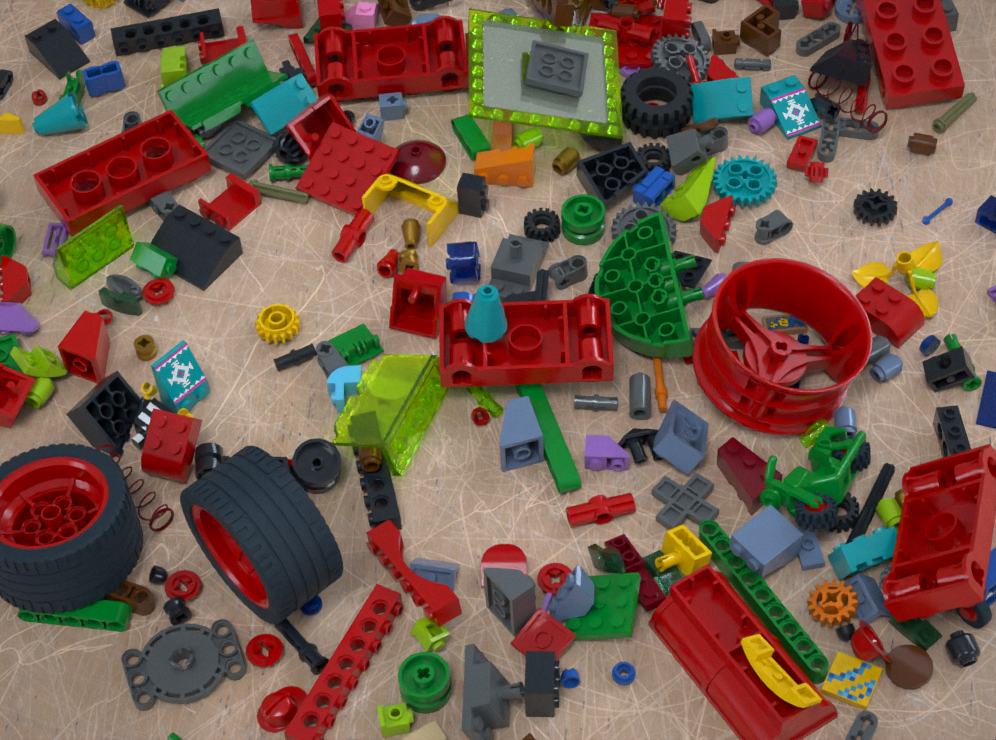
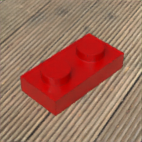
M799 135L787 160L786 167L805 172V166L809 165L818 140Z

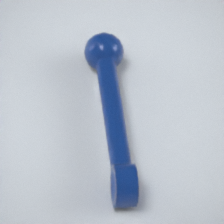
M947 198L945 203L932 214L924 216L922 223L925 225L930 224V220L946 206L952 205L953 200Z

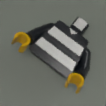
M144 382L141 385V391L145 395L140 399L133 422L137 435L131 441L139 449L145 443L153 408L175 413L156 398L150 399L151 396L157 393V387L154 385L150 387L148 382ZM181 408L178 411L180 415L194 418L193 414L188 413V409Z

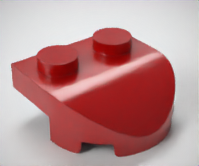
M497 544L488 548L483 554L481 560V588H485L483 569L486 567L518 569L527 576L526 556L519 547L512 544Z

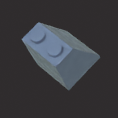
M528 396L517 397L507 401L499 442L502 472L544 462L543 434Z
M770 504L731 535L729 547L735 556L740 557L746 562L752 572H756L760 577H763L797 558L803 534Z

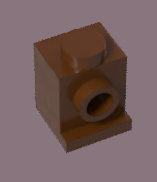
M712 29L713 53L716 55L736 54L737 46H740V37L735 35V30L716 31V29Z

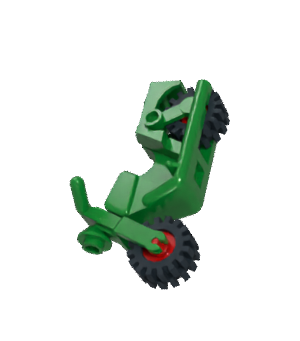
M825 426L808 453L812 472L797 466L784 478V482L774 479L777 457L774 455L770 456L764 476L765 490L760 495L763 505L768 507L771 504L776 510L780 509V505L787 507L790 515L795 517L797 525L799 527L802 526V529L805 531L809 528V532H814V529H817V532H822L821 529L823 528L825 531L829 530V527L833 528L835 526L834 523H837V505L842 503L859 472L863 471V468L867 469L871 463L870 443L866 442V433L864 431H858L855 438H853V435H849V438H847L846 429Z

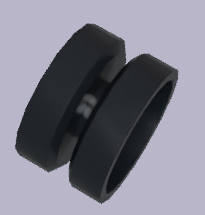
M316 438L309 439L297 447L292 458L293 477L308 493L322 494L331 490L338 483L341 474V457L336 446L327 440Z

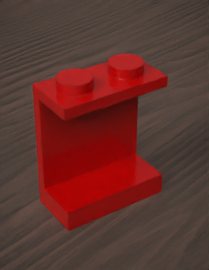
M236 27L238 38L205 43L204 34L201 32V40L197 41L199 52L202 51V53H199L201 64H207L246 43L244 27Z
M232 173L225 177L228 188L212 202L208 203L201 198L198 200L200 214L227 231L234 228L262 204L259 190Z

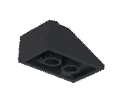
M56 19L25 35L29 52L59 80L64 78L68 71L72 73L90 63L89 58L71 34Z

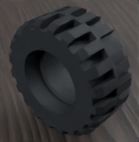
M649 67L646 70L643 68L638 73H632L623 82L620 89V118L628 129L631 128V131L635 134L639 133L642 137L650 136L652 139H657V137L666 138L670 134L678 133L691 119L693 89L688 80H685V77L680 73L676 74L675 70H666L665 67ZM662 100L668 104L655 106L649 105L645 101Z

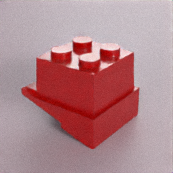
M250 0L253 23L282 25L283 28H303L300 0Z
M331 93L322 95L315 102L310 103L284 125L304 151L305 157H308L310 161L332 122L357 132Z
M407 268L403 275L395 273L389 328L436 339L439 334V305L447 303L446 277Z
M1 362L0 426L12 428L26 403L25 400L33 388L36 379L8 368Z

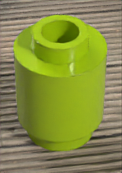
M530 128L515 135L513 143L518 148L528 147L532 143H535V147L543 142V135L538 128Z
M914 267L912 275L915 288L934 290L937 274L932 273L931 270ZM906 275L905 282L909 283L908 287L911 288L909 276Z
M38 377L25 400L26 403L36 409L43 406L55 390L53 382L47 377Z
M884 498L879 501L876 512L887 529L894 526L897 532L902 509L896 499Z

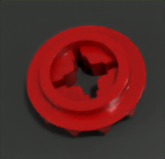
M154 279L143 287L142 295L145 302H149L152 306L154 304L160 306L161 303H168L169 299L174 298L175 288L173 283L167 279Z
M561 563L547 564L538 573V586H540L543 593H552L553 596L557 594L559 586L565 583L568 573H572L568 566ZM560 577V583H552L551 578L557 579Z
M189 570L173 573L165 583L167 597L172 599L179 596L183 597L185 601H192L194 596H199V590L202 588L199 576ZM180 582L187 586L186 592L180 589Z
M272 634L257 635L249 641L246 647L247 659L253 666H260L262 669L264 666L272 667L276 661L280 662V657L283 654L282 642ZM261 646L268 651L267 657L262 653Z

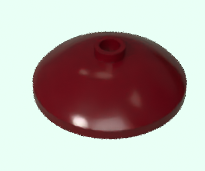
M420 139L406 141L396 147L400 151V155L390 173L393 176L416 184L428 183L442 174L446 166V156L442 148L433 142Z

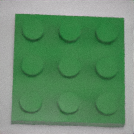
M639 573L589 576L594 583V604L585 616L566 619L565 627L576 635L573 641L632 637L641 582Z

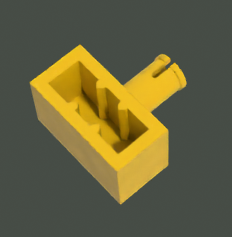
M682 524L666 531L661 547V552L664 556L656 558L655 565L661 572L676 566L687 577L709 564L712 552Z

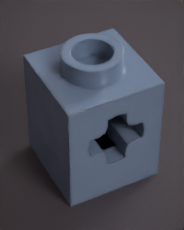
M401 92L379 94L381 118L384 121L404 119L403 111H407L406 99L402 100Z

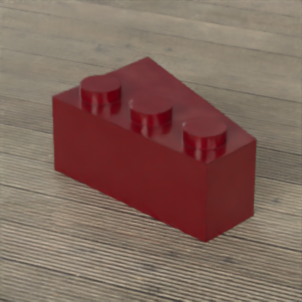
M732 437L718 449L717 466L728 483L734 487L737 496L744 502L749 514L752 516L763 506L760 495L765 490L764 476L767 462ZM775 469L774 479L782 481L783 474Z

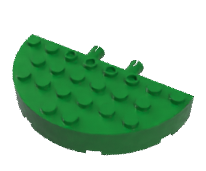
M660 211L639 220L636 226L629 231L626 229L612 242L599 263L600 269L595 277L594 289L596 295L602 298H609L611 331L623 345L635 352L652 357H687L692 355L694 341L686 306L689 303L704 300L705 297L701 286L684 292L681 289L678 274L681 271L696 268V259L694 254L680 259L674 258L668 227Z

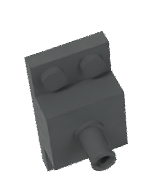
M509 234L508 239H502L491 265V280L489 285L494 286L498 290L501 302L508 295L531 292L537 277V271H539L547 252L548 242Z
M475 644L465 645L462 732L469 740H493L492 729L509 726V699L524 697V693H521L524 692V685L522 682L510 684Z

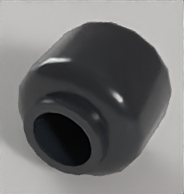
M963 630L956 631L950 634V639L945 644L953 664L963 668L973 665L978 661L977 658L981 652L973 634L964 633Z

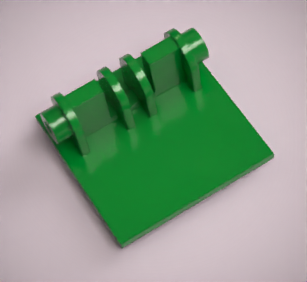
M364 323L328 340L345 359L348 366L358 365L384 352L379 344L380 339L378 335L371 334Z

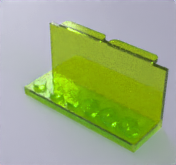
M384 354L380 362L378 359H373L356 387L357 397H350L334 424L336 437L332 442L333 445L381 448L393 476H402L450 387H441L438 356Z

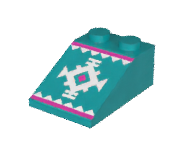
M795 75L761 87L760 105L763 109L771 108L776 113L777 120L775 124L787 140L822 127L804 86Z
M184 340L151 365L161 403L176 414H178L181 408L190 411L194 405L205 399L210 393L208 381Z

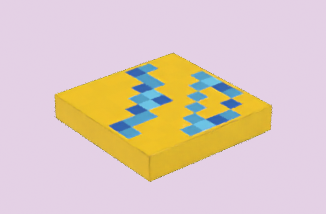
M838 651L821 688V693L866 711L883 668Z

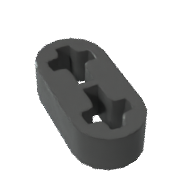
M703 22L691 23L692 35L694 40L698 41L697 45L704 46L702 51L710 50L711 40Z
M869 711L860 712L854 720L846 740H856L858 736L861 737V740H872L878 724L876 715ZM866 720L870 721V724H868L866 729L863 730V723L866 722Z

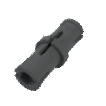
M594 394V396L575 395L574 409L617 411L618 397L599 396V394Z

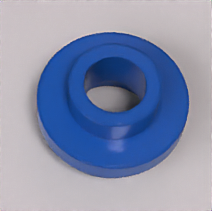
M619 662L612 669V678L620 685H628L635 679V669L628 662ZM626 673L627 676H621L620 674Z

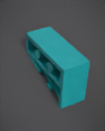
M883 526L872 531V535L866 537L863 534L854 538L851 543L845 544L844 542L833 547V552L827 557L838 580H843L893 559L897 538L895 527L886 529Z

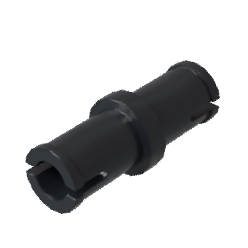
M311 343L298 350L292 349L290 353L276 359L274 358L273 361L277 370L280 371L294 364L297 366L301 361L317 356V353Z

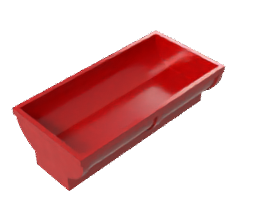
M707 564L670 586V595L654 611L650 621H648V625L739 740H802L838 718L837 708L823 696L782 647L781 641L766 628L735 591L724 573L715 572ZM760 634L774 648L771 657L798 685L807 683L822 698L821 703L801 708L777 696L766 686L751 666L741 644L742 638Z

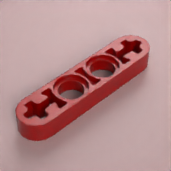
M298 33L288 35L291 50L299 67L303 68L304 78L310 87L317 85L315 70Z

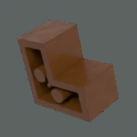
M764 4L741 21L740 39L766 56L770 55L780 47V12L770 5Z

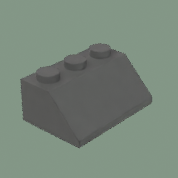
M486 567L483 569L486 607L516 637L537 611L535 582L529 575L525 576L518 569Z

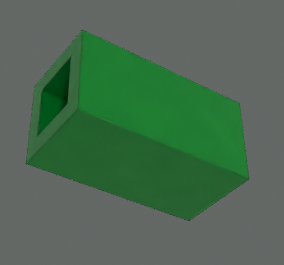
M136 242L130 261L136 263L137 268L145 271L148 270L152 272L151 275L159 279L172 277L176 270L178 258L149 242Z

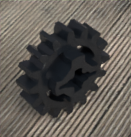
M870 188V192L863 190L862 195L857 194V198L854 199L853 213L857 214V219H863V224L868 221L870 226H873L874 223L881 226L882 222L887 225L889 220L893 221L895 215H897L898 202L894 201V195L888 196V191L882 193L881 189H878L875 192Z

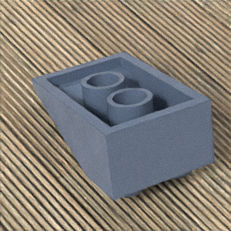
M674 399L655 437L653 451L659 457L671 462L676 469L689 474L705 456L709 423Z

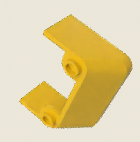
M390 174L379 176L362 196L363 208L369 210L371 214L378 209L388 195L435 213L426 224L428 246L431 247L459 213L458 202L455 199Z

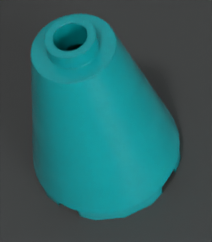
M70 92L36 116L34 123H32L34 131L43 136L87 128L86 124H88L85 112L82 106L75 102V100H78L77 96Z
M483 285L478 288L466 316L465 331L472 339L473 337L479 339V342H495L500 340L507 330V319L498 290L494 286Z

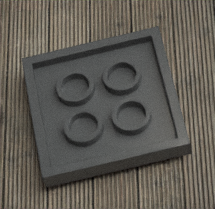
M533 40L525 84L582 97L589 53Z
M234 118L204 147V150L208 153L211 164L246 180L273 153L272 144L276 137L270 136L268 133Z

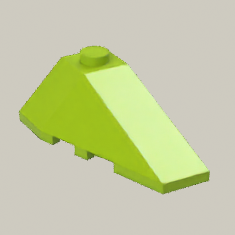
M714 156L699 164L686 177L687 180L674 189L676 192L671 197L667 196L658 207L662 206V212L668 210V217L673 216L674 219L683 222L690 218L694 220L702 214L701 211L707 202L716 158Z

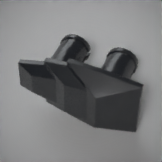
M633 428L618 443L623 449H630L636 465L648 460L642 445L649 446L654 461L664 459L653 451L654 440L659 431L657 429Z

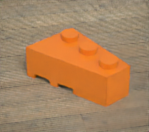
M535 143L529 144L528 147L524 148L514 146L511 147V150L506 151L496 149L477 153L474 175L486 177V184L533 187L536 172Z

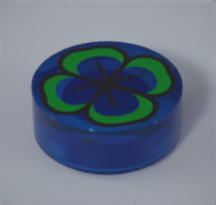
M935 335L928 336L919 347L920 352L925 356L933 354L938 349L940 340Z

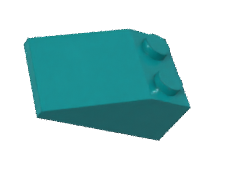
M302 73L253 100L250 102V105L271 136L286 128L284 125L310 103L315 102L317 97Z
M751 77L729 78L691 84L693 89V123L712 117H717L718 121L749 119L753 116Z

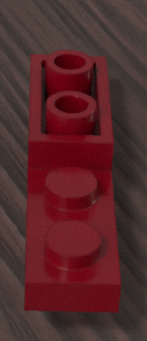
M622 534L605 541L604 545L618 574L639 573L641 576L637 604L640 603L646 612L657 608L666 599V596L646 570L645 561L626 535Z

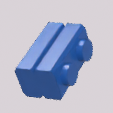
M68 4L56 12L59 22L80 45L85 44L96 36L92 21L86 18L72 4Z
M658 166L651 172L648 171L641 183H636L632 189L633 202L635 204L639 202L640 206L647 202L649 207L655 203L656 208L675 188L674 174L668 171L665 172L664 169Z

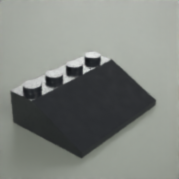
M180 204L166 216L151 241L152 245L178 258L174 275L203 291L243 254L240 237Z

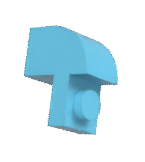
M361 365L340 367L330 374L327 380L329 397L331 396L332 405H336L337 413H346V396L363 395Z

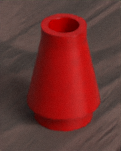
M390 249L377 263V271L381 276L390 277L395 274L399 255L397 250Z

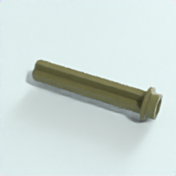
M967 93L940 118H936L932 124L933 130L937 133L945 132L947 126L977 100L975 93Z
M257 179L250 180L248 183L258 189L260 194L301 203H307L309 200V195L302 191L260 183Z

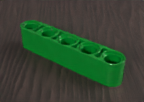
M96 600L94 601L95 603L87 604L83 608H75L73 611L66 610L62 613H37V611L29 612L27 609H19L17 616L25 622L124 632L127 628L132 608L124 602Z

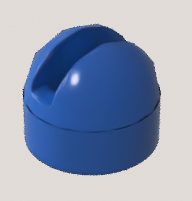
M566 668L562 671L561 684L563 687L571 689L580 684V676L576 669L571 668L567 670Z

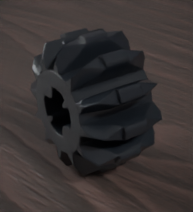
M283 132L272 144V151L276 153V157L281 162L295 165L304 157V151L290 132Z

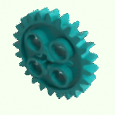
M738 155L737 160L731 157L730 162L724 160L723 165L718 164V169L714 170L713 189H715V194H719V199L733 196V205L738 203L743 208L744 204H747L751 208V205L754 203L758 207L759 201L766 203V198L771 199L772 194H775L777 174H774V168L770 169L769 163L763 165V159L758 162L756 161L757 157L751 160L749 155L745 159Z

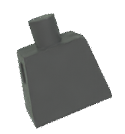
M696 129L686 130L666 137L671 165L680 175L687 173L706 161V148L714 145V139L710 133L702 136Z

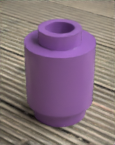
M771 108L762 109L748 120L750 131L758 135L762 134L775 124L777 120L776 113Z

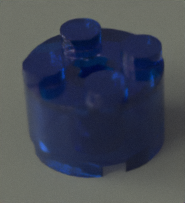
M477 242L447 243V253L450 255V258H446V268L451 270V284L480 281L481 264H479L478 260L480 253Z

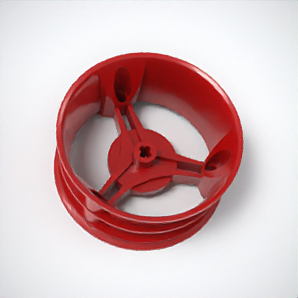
M764 258L754 260L731 271L719 285L713 299L712 312L700 327L693 344L692 362L694 372L702 390L710 401L721 412L737 423L766 434L782 436L800 435L824 426L833 419L834 412L842 407L851 381L861 373L870 357L873 340L868 316L857 297L841 281L826 271L793 259ZM766 309L792 316L813 329L827 346L801 344L784 332L768 330L751 317L747 310ZM731 329L745 346L743 350L744 364L731 352L720 330ZM825 369L837 381L835 385L821 389H796L789 387L796 384L805 371Z

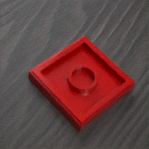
M539 607L510 644L524 656H526V651H555V661H557L575 639L576 635Z

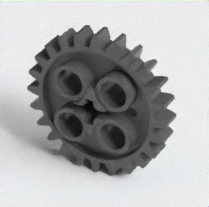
M668 34L667 38L662 36L653 45L650 62L654 63L653 67L655 68L665 67L666 70H675L676 74L680 73L685 77V80L687 79L689 83H692L693 80L686 56L693 55L700 80H704L707 75L710 57L707 56L708 51H702L704 46H698V41L692 42L691 37L685 39L684 35L679 38L677 34L674 37Z
M636 202V207L629 204L628 210L622 208L621 213H616V219H613L611 228L612 239L615 240L626 229L628 231L632 229L640 219L660 211L662 212V206L656 209L655 203L649 207L647 202H644L643 206ZM667 210L662 212L668 227L672 245V243H675L677 229L676 223L673 222L674 217H668L669 211Z

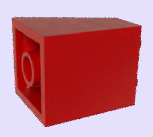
M84 310L60 342L58 349L64 367L68 371L67 373L97 384L105 378L110 340L104 320L99 314Z

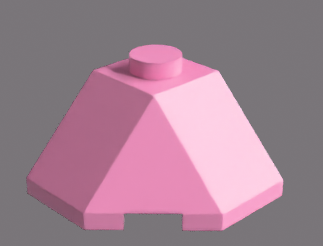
M358 2L345 12V20L342 21L343 29L376 28L380 15L379 4Z

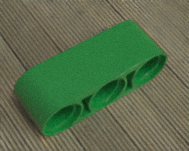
M471 114L451 120L452 129L472 161L476 160L477 153L491 150L487 139Z

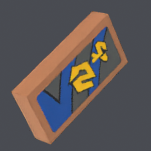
M787 314L762 317V325L768 330H777L788 335L807 333L808 328L805 323Z

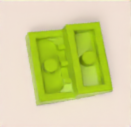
M35 345L32 352L13 347L10 352L13 359L26 375L58 377L66 375L68 372L51 350Z

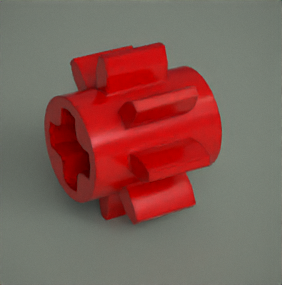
M810 162V167L805 166L804 176L809 177L808 182L823 183L824 178H828L829 168H825L824 162Z

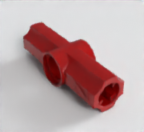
M601 14L597 24V29L618 35V38L624 42L637 40L651 44L655 35L654 28L637 24L633 18L628 16L619 19Z
M364 208L358 210L351 223L343 226L340 239L331 252L332 257L338 262L344 263L348 261L356 247L363 245L366 232L374 221V215L369 210Z
M631 493L609 498L605 495H597L592 497L588 503L566 507L567 520L571 527L591 522L603 525L610 522L613 517L636 512L634 498Z

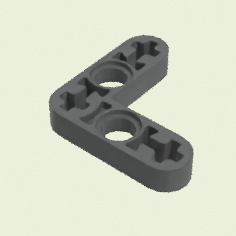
M825 118L819 141L818 159L824 163L832 162L835 159L839 136L874 140L878 137L879 132L870 133L863 127L862 122H856L851 118ZM865 120V121H863V122H864L865 127H867V122H868V121ZM871 121L869 128L875 129L879 127L876 122ZM830 125H833V130H829ZM852 126V127H855L856 129H855V130H848L846 127ZM830 137V138H833L834 140H833V141H826L824 138ZM825 149H829L828 154H825Z

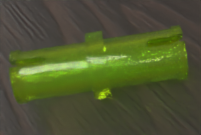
M481 386L466 387V390L477 400V404L480 407H484L493 418H497L503 413L504 408L493 399V395L489 391L486 392Z

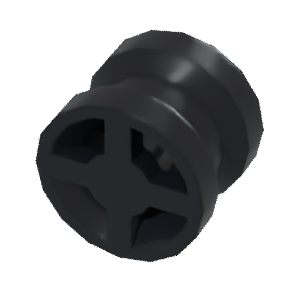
M174 597L164 604L163 609L169 615V621L172 625L183 624L191 618L192 613L186 607V601L183 597Z

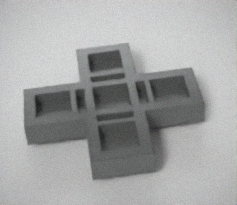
M695 473L682 487L667 476H664L651 490L652 496L666 504L656 515V521L670 530L680 526L686 518L698 525L704 520H714L719 515V509L704 500L714 489V483Z

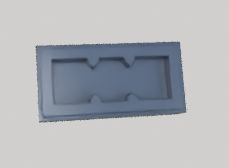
M802 527L797 528L803 534L798 553L802 571L825 567V561L815 530L814 532H809V528L806 531Z

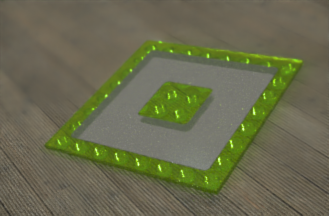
M469 8L468 117L623 139L617 30L572 24V26H553L549 20ZM533 40L589 53L582 97L525 84Z

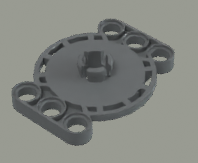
M226 619L215 621L211 629L202 625L188 623L170 626L153 636L144 646L142 652L134 648L128 649L121 657L134 705L140 711L150 710L155 705L156 699L174 704H184L199 700L212 692L224 676L236 681L243 678L246 673V667L232 624ZM220 627H227L229 629L224 635L216 633ZM231 645L235 647L234 651L230 654L222 652L226 646ZM136 656L139 658L136 664H127V660L130 657ZM187 659V662H185L187 668L182 669L181 664H178V662ZM234 664L241 666V669L236 673L228 671L230 666ZM138 675L145 677L144 681L140 684L132 682L133 678ZM145 694L150 696L148 702H138L140 696Z

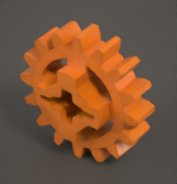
M833 579L832 583L829 584L826 580H823V586L816 584V591H809L810 598H807L809 614H812L814 621L820 619L821 626L829 623L830 628H833L834 623H837L839 627H842V621L845 620L850 623V615H857L856 609L859 608L857 593L853 592L852 585L846 587L844 580L840 584L836 583V579Z

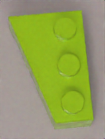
M185 46L163 48L162 56H160V73L163 81L161 82V88L189 74Z

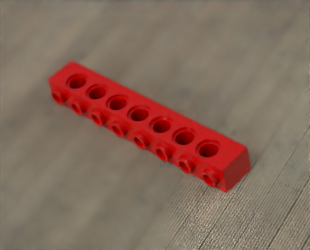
M376 584L285 730L286 740H324L326 731L331 729L336 721L337 713L345 707L351 690L354 691L356 689L360 675L369 668L371 657L379 651L385 634L388 635L390 633L396 616L399 617L404 608L401 593ZM334 686H340L337 689H331ZM322 705H328L325 708H319ZM310 724H317L314 727H308Z

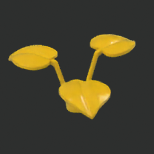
M939 241L922 245L911 253L908 251L898 253L896 256L897 263H893L890 273L887 265L882 262H870L852 271L854 280L864 288L875 277L888 284L887 278H891L897 269L900 274L909 276L913 294L907 297L917 303L924 314V318L933 317L938 310V298L932 290L921 289L918 292L916 291L912 271L916 267L934 272L941 267L943 256Z

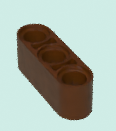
M127 580L121 582L120 586L117 589H113V592L109 595H105L104 598L100 599L124 602L131 606L132 613L141 616H147L155 609V602L151 591L144 586Z

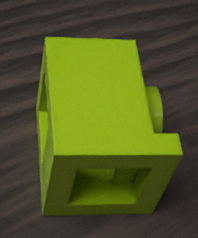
M426 617L417 620L410 632L411 636L417 638L426 652L433 650L435 653L445 648L446 641L450 636L449 631L444 625L438 627L433 620L429 621Z
M405 702L384 707L377 705L383 738L411 732L410 723L414 722L411 708H406Z

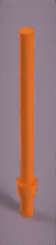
M653 357L656 388L654 389L655 398L658 400L659 412L663 413L667 411L666 399L668 392L664 385L661 358Z

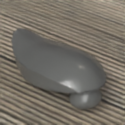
M113 274L106 277L107 287L119 298L134 301L141 297V288L127 276Z

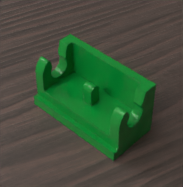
M82 70L76 71L77 78H73L70 71L67 72V84L59 100L68 93L73 92L78 98L75 102L80 105L86 86Z

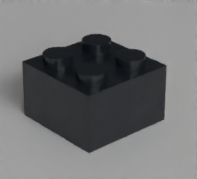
M526 651L524 688L526 717H554L555 708H559L560 661H555V651Z

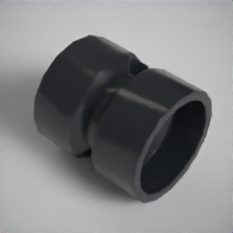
M209 442L196 447L195 476L197 480L222 463L223 448L220 445Z

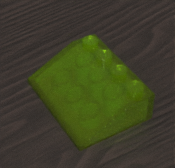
M120 204L55 249L52 266L56 278L70 290H73L134 247L123 205Z

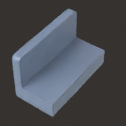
M415 558L410 563V569L418 576L435 583L447 584L454 591L456 572L459 570L460 564Z
M857 574L845 584L846 587L852 585L853 592L857 593L859 608L856 609V614L859 620H864L870 624L880 615L893 616L885 607L883 593L874 578Z

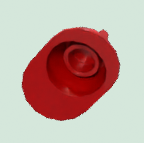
M860 620V627L851 637V646L855 656L862 661L882 656L892 664L893 661L885 651L876 632L867 622Z
M288 686L267 695L257 713V721L260 727L272 733L286 729L307 697L306 692L299 687Z

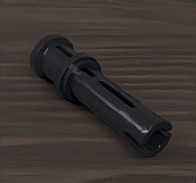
M287 618L279 624H275L274 627L297 650L299 659L310 666V671L314 675L321 674L329 659L318 652L315 644L307 642Z

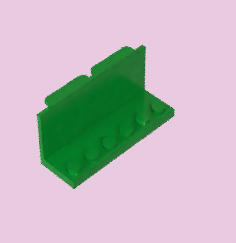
M249 40L157 90V93L166 112L172 109L187 129L195 130L203 125L205 129L210 130L241 112V104L244 103L245 106L251 107L250 102L280 85V82L287 79L288 76L287 74L268 71L255 41Z

